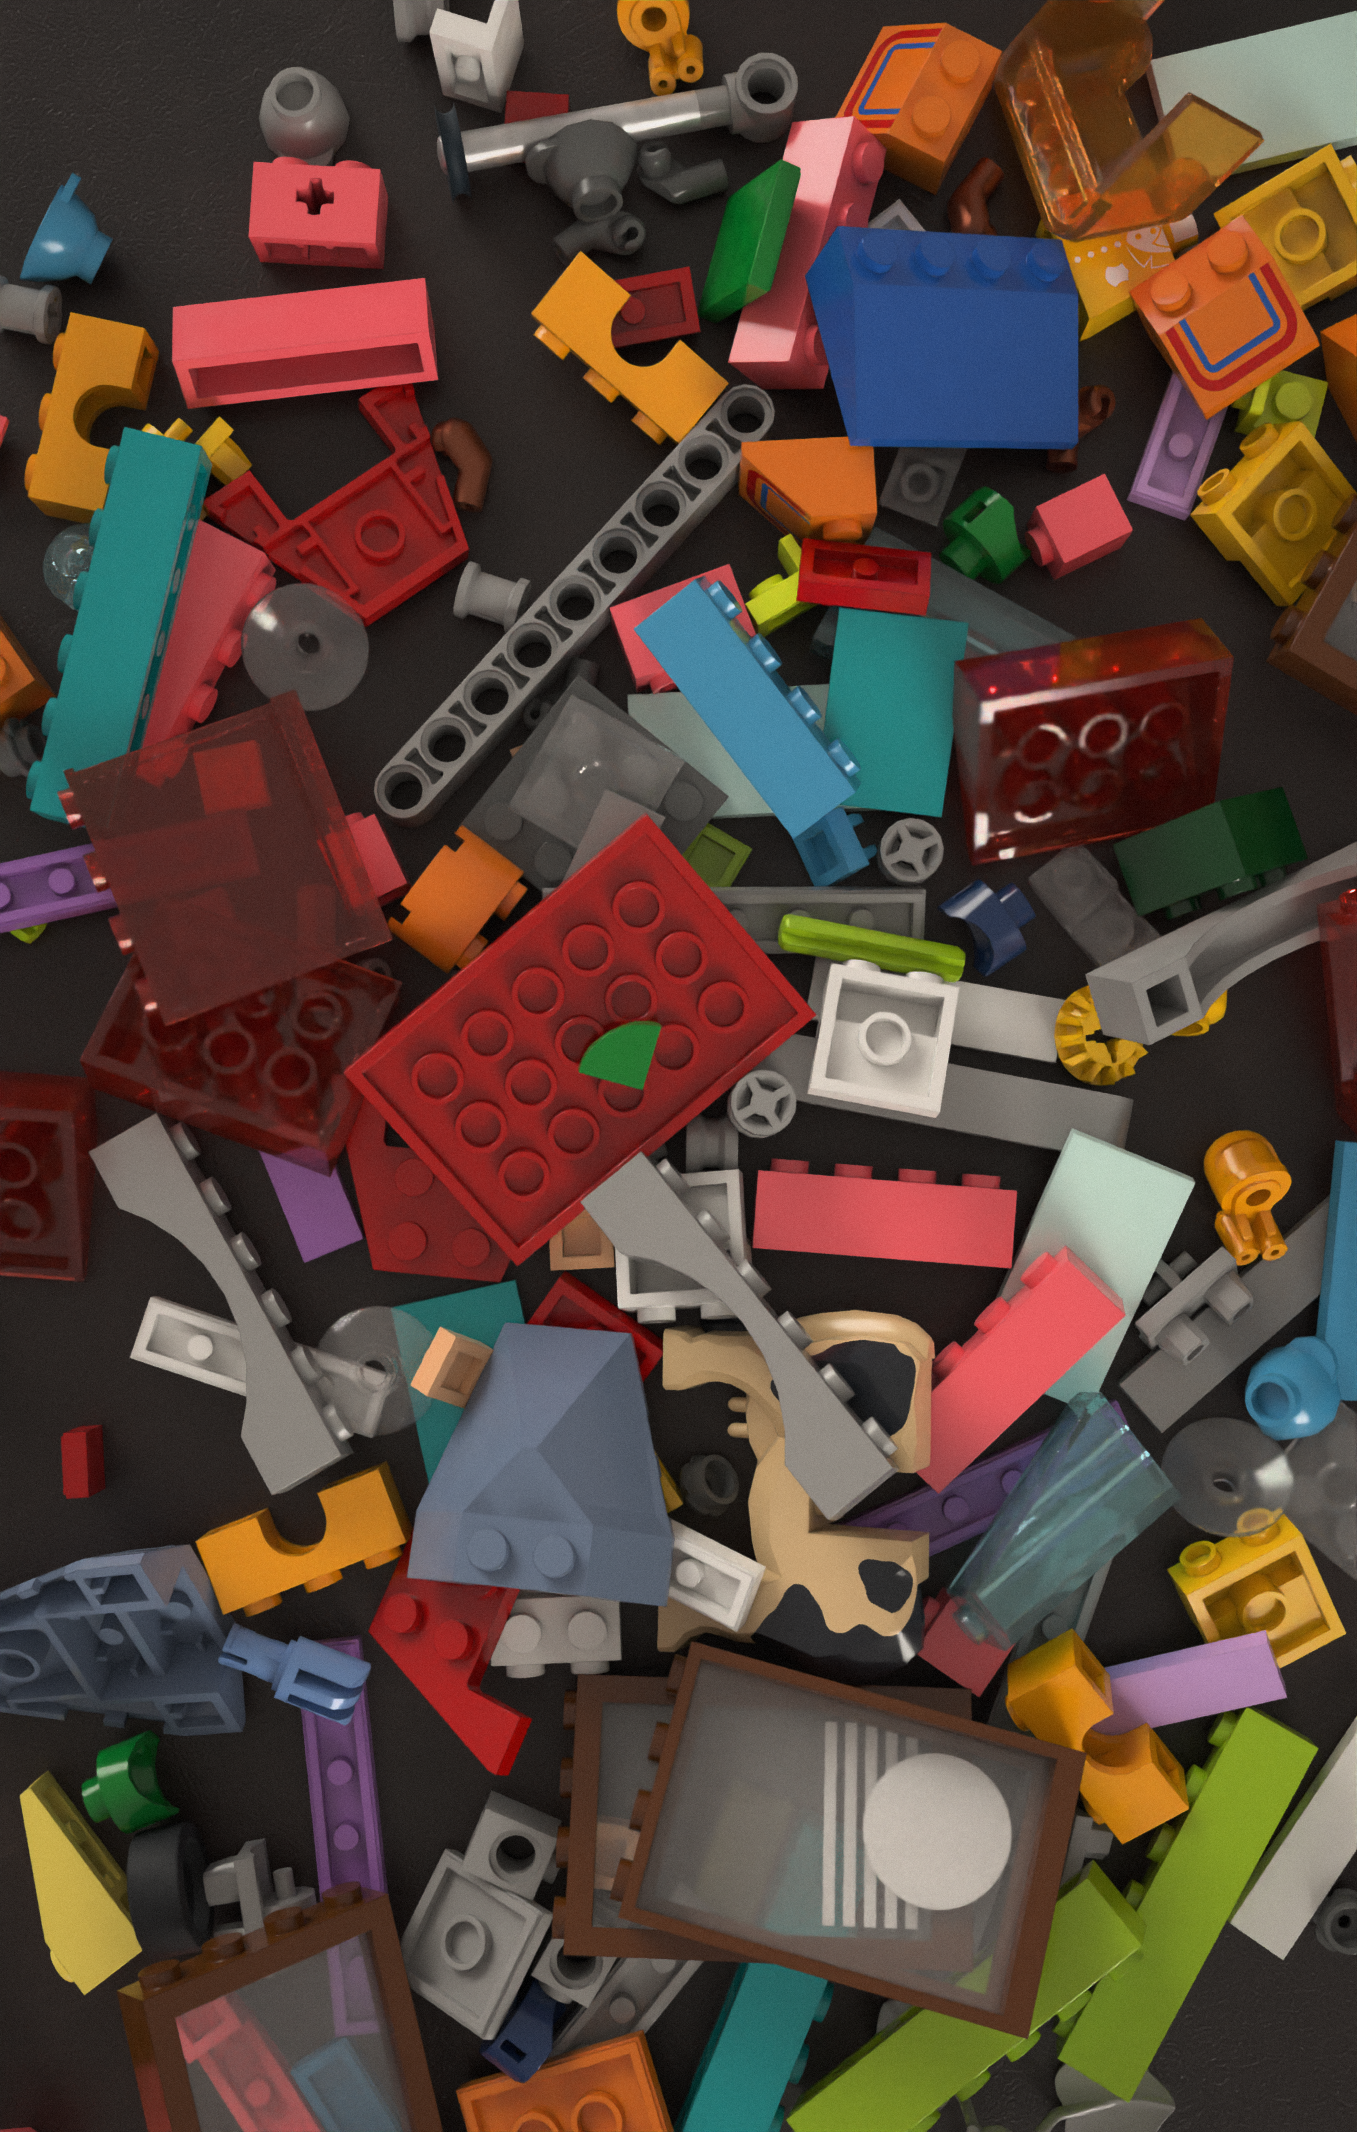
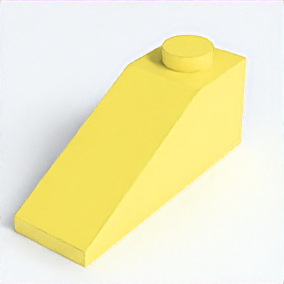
M48 1770L20 1795V1802L45 1943L51 1950V1960L59 1975L70 1983L75 1982L81 1992L86 1995L142 1952V1949L136 1938L130 1916L126 1874Z

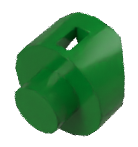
M986 486L975 490L944 519L942 524L950 544L940 552V560L948 572L964 585H969L978 575L993 584H1001L1030 557L1032 552L1018 541L1014 507L999 493ZM983 508L984 511L976 517L979 511Z
M151 1730L98 1752L96 1758L97 1776L82 1783L83 1801L89 1816L94 1822L99 1823L112 1818L120 1831L128 1835L179 1813V1808L173 1807L164 1798L158 1784L155 1760L160 1739Z

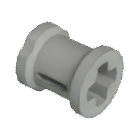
M0 275V333L6 329L36 335L40 343L51 345L59 334L62 322V295L59 288L45 285L41 290L13 285L9 284L6 277Z
M470 561L466 565L458 585L453 614L461 619L466 618L470 614L504 625V631L507 633L526 611L531 592V580L520 578L517 582H513L482 572L480 564Z

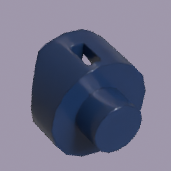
M977 879L937 906V910L949 917L961 918L966 923L973 938L975 956L973 967L983 977H987L1027 950L1019 928L1034 919L1035 913L1026 897L1012 882L994 893L982 880Z
M534 1977L528 1978L520 1986L496 2038L493 2040H483L479 2053L514 2081L520 2083L527 2082L553 2050V2025L566 2011L565 2004L547 1995L541 1988L539 1981ZM522 2050L524 2052L522 2058L516 2052Z

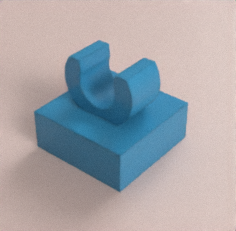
M843 806L836 808L793 839L814 886H834L869 865L868 860L877 853L878 850L875 844L862 848L853 828L864 822L860 814L847 815Z

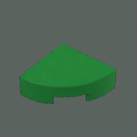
M633 1021L610 1030L588 1047L580 1061L578 1072L643 1090L661 1029L660 1023Z

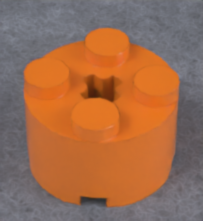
M461 825L455 832V837L463 842L459 849L455 852L447 845H444L400 905L410 911L403 924L391 917L385 927L446 974H449L455 965L462 969L482 952L489 940L479 933L494 914L505 921L528 889L519 882L525 871L464 825Z

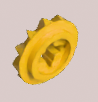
M1089 985L1084 986L1072 993L1059 1010L1054 1030L1056 1050L1064 1067L1078 1080L1091 1085H1115V1082L1120 1079L1134 1075V1066L1138 1059L1149 1052L1143 1047L1142 1043L1120 1038L1110 1039L1106 1045L1101 1042L1096 1043L1095 1040L1086 1041V1035L1094 1034V1031L1101 1029Z

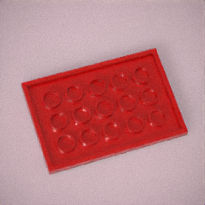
M645 812L348 1065L343 1073L518 1267L585 1210L580 1201L638 1153L643 1152L645 1155L650 1156L806 1025L816 1014ZM633 1021L660 1023L661 1029L643 1090L578 1072L580 1061L588 1047L610 1030Z

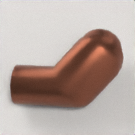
M987 157L979 159L948 201L947 214L952 233L997 236L996 228L989 223L990 215L986 201L1003 181L1004 173L994 161Z
M1097 384L1095 386H1085L1078 390V443L1073 449H1047L1046 468L1056 473H1067L1077 469L1079 439L1102 424L1104 419L1110 417L1115 410L1116 401L1110 388Z
M456 417L450 418L448 421L438 422L431 434L432 445L435 451H440L442 455L449 456L458 468L452 498L454 506L468 512H481L492 467V455L471 423Z

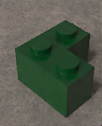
M1283 787L1215 802L1113 844L1138 917L1163 910L1166 921L1202 909L1203 905L1200 896L1216 891L1219 900L1222 901L1248 891L1259 890L1287 876L1285 867L1308 859Z

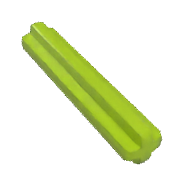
M793 914L784 915L779 926L778 945L784 951L842 962L851 959L872 962L884 970L905 974L909 972H927L938 975L944 981L952 983L960 980L965 966V952L958 946Z

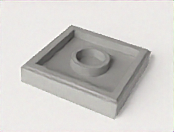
M445 1849L399 1942L409 1987L483 2040H493L502 2026L552 1921L553 1913L534 1900L531 1901L460 1870L464 1855L457 1850Z

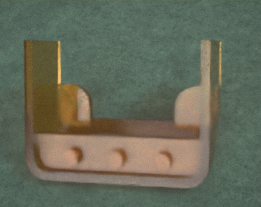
M1048 0L1010 43L1000 58L994 79L995 90L1046 230L1069 242H1081L1176 223L1185 219L1264 142L1260 131L1191 92H1188L1144 139L1142 138L1125 92L1146 72L1150 65L1153 37L1146 20L1165 0Z

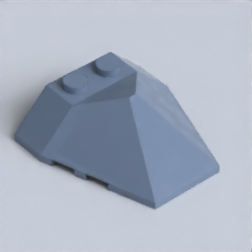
M505 1322L492 1349L494 1351L474 1387L417 1508L407 1578L567 1594L608 1601L667 1607L675 1538L660 1480L662 1475L658 1456L655 1455L648 1421L649 1411L633 1335L631 1333Z
M190 1544L128 1550L85 1558L1 1591L0 1712L65 1720L69 1710L105 1714L103 1719L104 1726L125 1728L128 1718L165 1722L163 1727L164 1734L179 1736L243 1732L246 1715L242 1670L239 1671L218 1663L225 1641L236 1622L230 1613L223 1615L209 1576Z

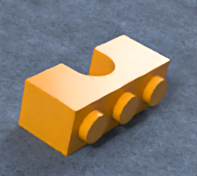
M580 251L531 313V317L540 324L533 335L561 360L569 352H572L590 369L582 378L610 403L620 395L638 410L631 421L658 445H661L667 437L675 444H679L729 383L681 340L675 344L662 361L655 365L639 367L623 360L612 344L611 326L615 316L631 295Z
M70 312L66 333L61 332L58 334L53 349V365L57 372L52 393L44 395L39 409V426L41 431H43L38 453L32 454L29 457L24 477L29 499L45 515L90 524L97 508L104 509L110 485L105 483L104 470L110 449L91 445L90 430L95 419L107 409L125 406L146 411L159 350L145 328Z
M387 1461L329 1483L317 1493L326 1516V1531L322 1541L316 1544L301 1546L284 1539L276 1529L269 1508L210 1530L195 1542L223 1615L243 1607L246 1617H250L282 1603L283 1600L280 1592L303 1584L306 1593H311L341 1580L343 1576L340 1569L363 1560L366 1569H371L403 1555L400 1545L409 1540L413 1528Z
M1073 1628L1007 1665L1008 1694L1005 1696V1705L1012 1720L1019 1729L1024 1732L1030 1730L1039 1740L1087 1753L1079 1789L1081 1800L1088 1814L1094 1818L1093 1821L1098 1825L1105 1823L1122 1845L1189 1810L1184 1768L1148 1723L1121 1735H1105L1091 1729L1096 1723L1114 1714L1110 1675Z

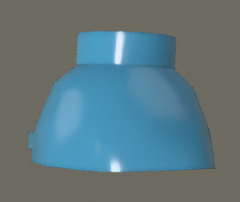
M72 173L66 185H61L28 250L19 280L34 282L64 281L77 276L89 284L92 283L113 238L98 230L95 215L80 197L75 194L81 181V177Z
M1315 1336L1297 1337L1286 1346L1273 1348L1251 1367L1245 1388V1403L1249 1414L1265 1436L1275 1440L1307 1437L1318 1434L1335 1419L1341 1399L1337 1380L1340 1365L1335 1351L1326 1341Z

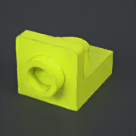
M1283 370L1231 404V407L1240 409L1234 432L1248 435L1265 423L1273 425L1302 421L1315 438L1329 382Z
M791 534L779 540L777 554L789 577L784 580L780 574L764 580L749 593L751 600L745 603L755 633H760L763 637L819 604L796 601L801 548Z

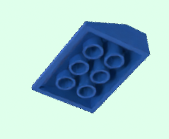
M837 226L806 273L805 279L850 446L1073 449L1078 443V292L1061 239Z

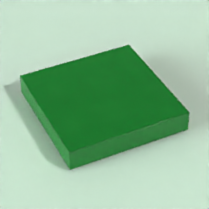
M780 159L728 197L697 312L699 317L716 324L771 290L801 178L800 167Z

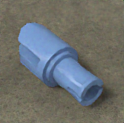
M234 1623L223 1646V1652L218 1660L219 1664L227 1665L239 1671L242 1670L273 1683L271 1689L276 1691L274 1698L345 1726L351 1721L355 1704L358 1702L363 1690V1683L367 1680L371 1669V1664L305 1637L300 1636L297 1642L291 1640L288 1645L260 1635L237 1623Z

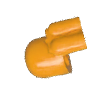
M617 0V16L621 31L634 46L650 53L648 70L650 87L654 94L657 96L672 94L676 87V80L679 78L685 82L693 83L702 77V43L695 35L687 34L690 16L689 0Z
M1250 1130L1226 1133L1213 1142L1206 1151L1204 1159L1205 1176L1219 1205L1223 1209V1211H1219L1216 1214L1215 1229L1226 1250L1236 1259L1237 1266L1253 1262L1258 1257V1254H1261L1262 1258L1266 1261L1276 1260L1287 1252L1288 1247L1271 1214V1208L1288 1192L1292 1182L1291 1176L1285 1165L1279 1160L1272 1145L1259 1133Z

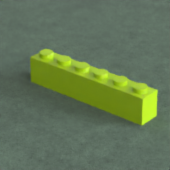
M1253 1705L1218 1714L1207 1737V1742L1214 1745L1203 1768L1193 1764L1185 1775L1189 1810L1177 1815L1171 1826L1165 1822L1158 1826L1145 1853V1857L1152 1860L1141 1883L1131 1879L1122 1892L1123 1897L1147 1925L1143 1945L1139 1948L1143 1953L1142 1959L1127 1974L1116 1981H1113L1106 1974L1088 1989L1092 1997L1080 2011L1063 2022L1056 2015L1051 2031L1058 2035L1056 2039L1057 2058L1128 2103L1133 2097L1319 1749L1308 1737Z
M1092 1860L1059 1887L1028 2039L912 2005L802 2093L786 2121L794 2132H927L941 2116L937 2109L954 2095L961 2102L973 2096L989 2080L991 2074L987 2069L1004 2055L1011 2062L1022 2057L1040 2039L1041 2034L1037 2029L1054 2015H1057L1062 2022L1068 2020L1088 2003L1092 1997L1088 1989L1102 1977L1108 1974L1113 1981H1116L1135 1967L1143 1957V1953L1139 1948L1143 1945L1147 1925L1096 1862ZM996 1938L973 1956V1972L954 1971L942 1982L985 1994Z

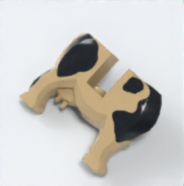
M849 1310L819 1313L797 1318L796 1320L813 1340L805 1348L806 1352L820 1369L829 1363L834 1366L855 1393L847 1401L849 1406L863 1423L873 1416L897 1445L898 1449L890 1455L900 1468L897 1472L915 1473L930 1466L932 1359L935 1358L932 1338L917 1323L894 1314ZM738 1317L717 1320L701 1319V1327L682 1325L666 1328L663 1333V1387L665 1390H685L718 1381L731 1384L746 1393V1397H732L728 1401V1407L734 1412H745L747 1423H731L727 1431L734 1438L749 1439L758 1460L748 1497L752 1544L757 1563L766 1568L746 1623L737 1632L668 1597L667 1607L658 1606V1650L660 1652H676L691 1645V1642H695L703 1633H711L736 1642L762 1644L791 1664L816 1677L853 1686L879 1679L906 1665L924 1648L925 1614L920 1583L929 1578V1532L830 1524L836 1520H827L785 1466V1429L778 1391L764 1355L743 1322Z

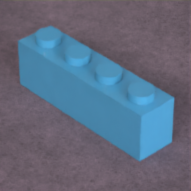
M705 576L694 579L637 625L634 631L794 839L858 790L861 782L855 774L861 770V766L841 739L837 738L831 743L815 723L822 715L805 690L797 686L791 691L778 674L776 669L782 665V661L770 643L760 633L751 638L738 621L736 616L742 612V608L730 590L720 580L711 585Z

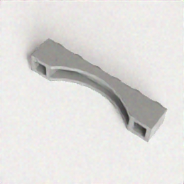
M1357 842L1085 974L1103 1035L1151 1045L1203 1019L1210 1006L1228 988L1253 971L1301 947L1357 928Z
M155 1113L89 1151L118 1208L151 1221L182 1242L205 1265L224 1293L239 1328L246 1362V1409L241 1438L271 1495L287 1492L353 1454L354 1452L347 1441L348 1438L354 1435L348 1418L335 1401L329 1405L327 1404L316 1383L323 1378L320 1367L304 1344L298 1348L285 1326L292 1322L290 1312L274 1288L266 1291L255 1271L257 1267L262 1265L260 1257L246 1234L241 1232L236 1235L224 1214L231 1210V1204L224 1190L214 1177L211 1176L205 1179L195 1160L197 1156L201 1155V1149L188 1126L182 1121L176 1124L174 1120Z
M643 1152L638 1153L580 1201V1203L619 1253L636 1261L667 1267L692 1278L717 1295L743 1322L764 1355L778 1391L785 1429V1466L827 1520H838L900 1469L890 1457L898 1449L897 1445L873 1416L863 1423L849 1406L847 1401L855 1395L852 1388L831 1363L822 1369L818 1367L805 1350L813 1342L809 1334L788 1310L780 1317L763 1298L764 1295L772 1290L749 1260L745 1259L737 1265L722 1245L731 1239L707 1208L697 1214L682 1195L690 1189V1186L672 1163L665 1158L657 1164Z

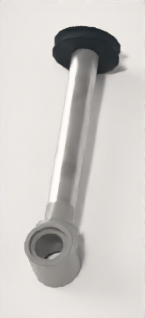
M758 53L747 58L740 65L738 72L723 74L720 86L461 132L453 103V107L448 113H440L435 108L439 133L437 155L441 169L447 176L451 199L454 205L453 201L459 194L468 195L472 201L468 172L525 162L528 152L539 142L548 140L549 137L567 125L589 119L613 122L636 142L728 126L731 135L740 133L744 138L753 142L768 143L780 138L790 125L798 91V77L793 66L784 57L774 53ZM758 92H766L775 97L777 102L761 104L756 102L751 95Z

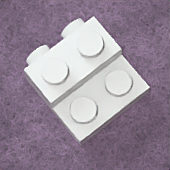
M845 960L842 965L831 963L825 979L815 1036L817 1040L807 1094L936 1118L941 1109L960 987L943 984V978L927 972H909L905 977L882 973L878 965L864 960Z
M739 1169L681 1174L690 1186V1189L682 1195L697 1214L707 1208L718 1220L731 1238L722 1246L737 1265L745 1259L749 1260L752 1264L751 1240L746 1237L743 1173ZM615 1247L618 1309L627 1313H637L638 1324L675 1322L676 1310L700 1308L701 1319L737 1318L717 1295L692 1278L664 1266L633 1260L619 1253Z
M520 1589L491 1657V1666H506V1675L512 1678H530L543 1675L545 1673V1664L570 1663L571 1673L577 1675H594L608 1672L610 1670L609 1661L622 1659L621 1602Z

